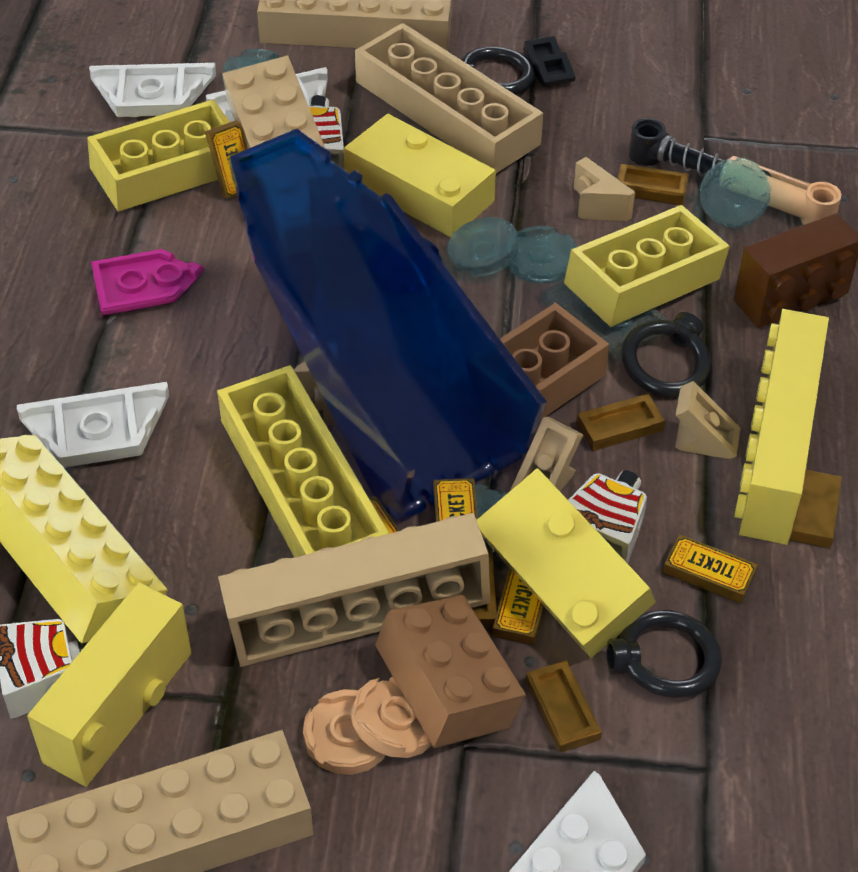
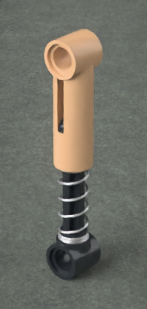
M642 118L633 123L629 157L638 165L652 166L660 161L667 162L668 160L671 166L683 165L685 171L694 169L698 171V175L701 177L707 174L712 176L714 182L720 180V187L722 189L797 216L801 219L803 225L838 212L842 194L838 187L831 183L815 182L810 184L737 156H732L727 161L719 159L718 153L714 157L703 153L704 148L698 151L690 148V143L687 146L676 143V138L669 136L666 133L665 125L657 119Z

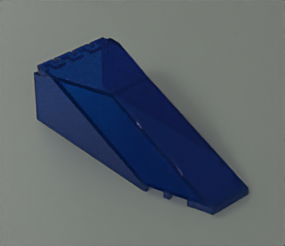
M294 129L230 156V168L254 262L370 491L381 502L388 514L392 513L396 520L404 521L427 508L422 496L425 497L430 505H434L433 480L474 478L476 483L493 474L492 466L495 470L499 471L522 459V453L528 452L535 437L547 401L393 197L387 192L383 196L375 193L362 183V174L356 170L350 174L330 160L331 152L299 129Z

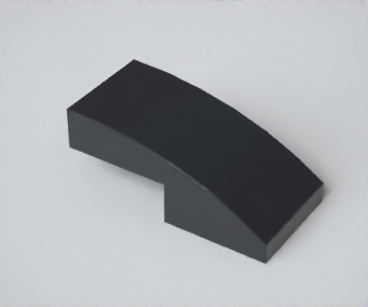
M555 36L524 41V54L533 65L536 78L544 87L575 81L576 77L566 52L561 53Z

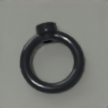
M482 47L468 52L461 59L474 69V64L483 60H502L515 65L522 72L521 78L510 83H498L515 95L527 90L535 78V70L531 62L522 54L507 48Z
M680 312L673 321L652 320L636 326L627 335L622 346V362L630 378L642 389L662 397H679L681 386L692 381L701 387L709 376L711 358L707 346L699 337L703 331V324L700 319L691 313ZM653 335H669L671 341L677 346H688L691 349L696 361L695 370L690 377L679 382H664L655 379L646 373L638 362L637 349L639 344L647 337Z
M654 610L643 613L622 631L620 639H609L607 642V664L611 674L627 673L642 688L664 697L685 698L697 695L708 689L715 682L721 670V649L712 632L697 619L677 611ZM656 627H670L681 630L693 637L701 646L704 653V665L698 674L685 680H668L656 676L641 664V650L637 642L638 638L647 630Z

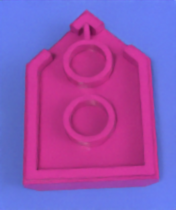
M164 249L91 262L102 315L175 302L205 271L204 266L192 261L188 264L176 259L173 253Z

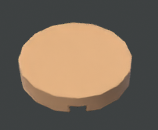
M390 677L389 681H379L380 678L373 679L360 688L351 709L352 725L360 739L373 750L390 757L410 758L423 754L432 745L393 677Z
M343 689L328 693L318 700L319 704L314 706L312 711L310 708L305 716L303 738L308 755L319 767L334 774L354 775L368 771L380 763L386 756L373 750L362 741L352 725L351 709L359 690Z

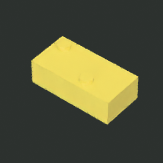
M213 99L89 136L87 141L90 169L118 212L216 181L218 178L205 131L227 124L230 121Z
M386 114L344 147L345 174L351 173L354 185L361 187L363 190L450 238H453L495 201V169L390 114Z
M680 205L571 249L564 284L605 323L612 327L719 280L730 246L683 205Z
M538 468L476 520L483 539L591 659L607 646L609 639H615L627 626L656 603L650 587Z
M138 582L27 715L43 764L85 787L89 785L148 708L159 703L165 693L167 684L192 654L182 603Z

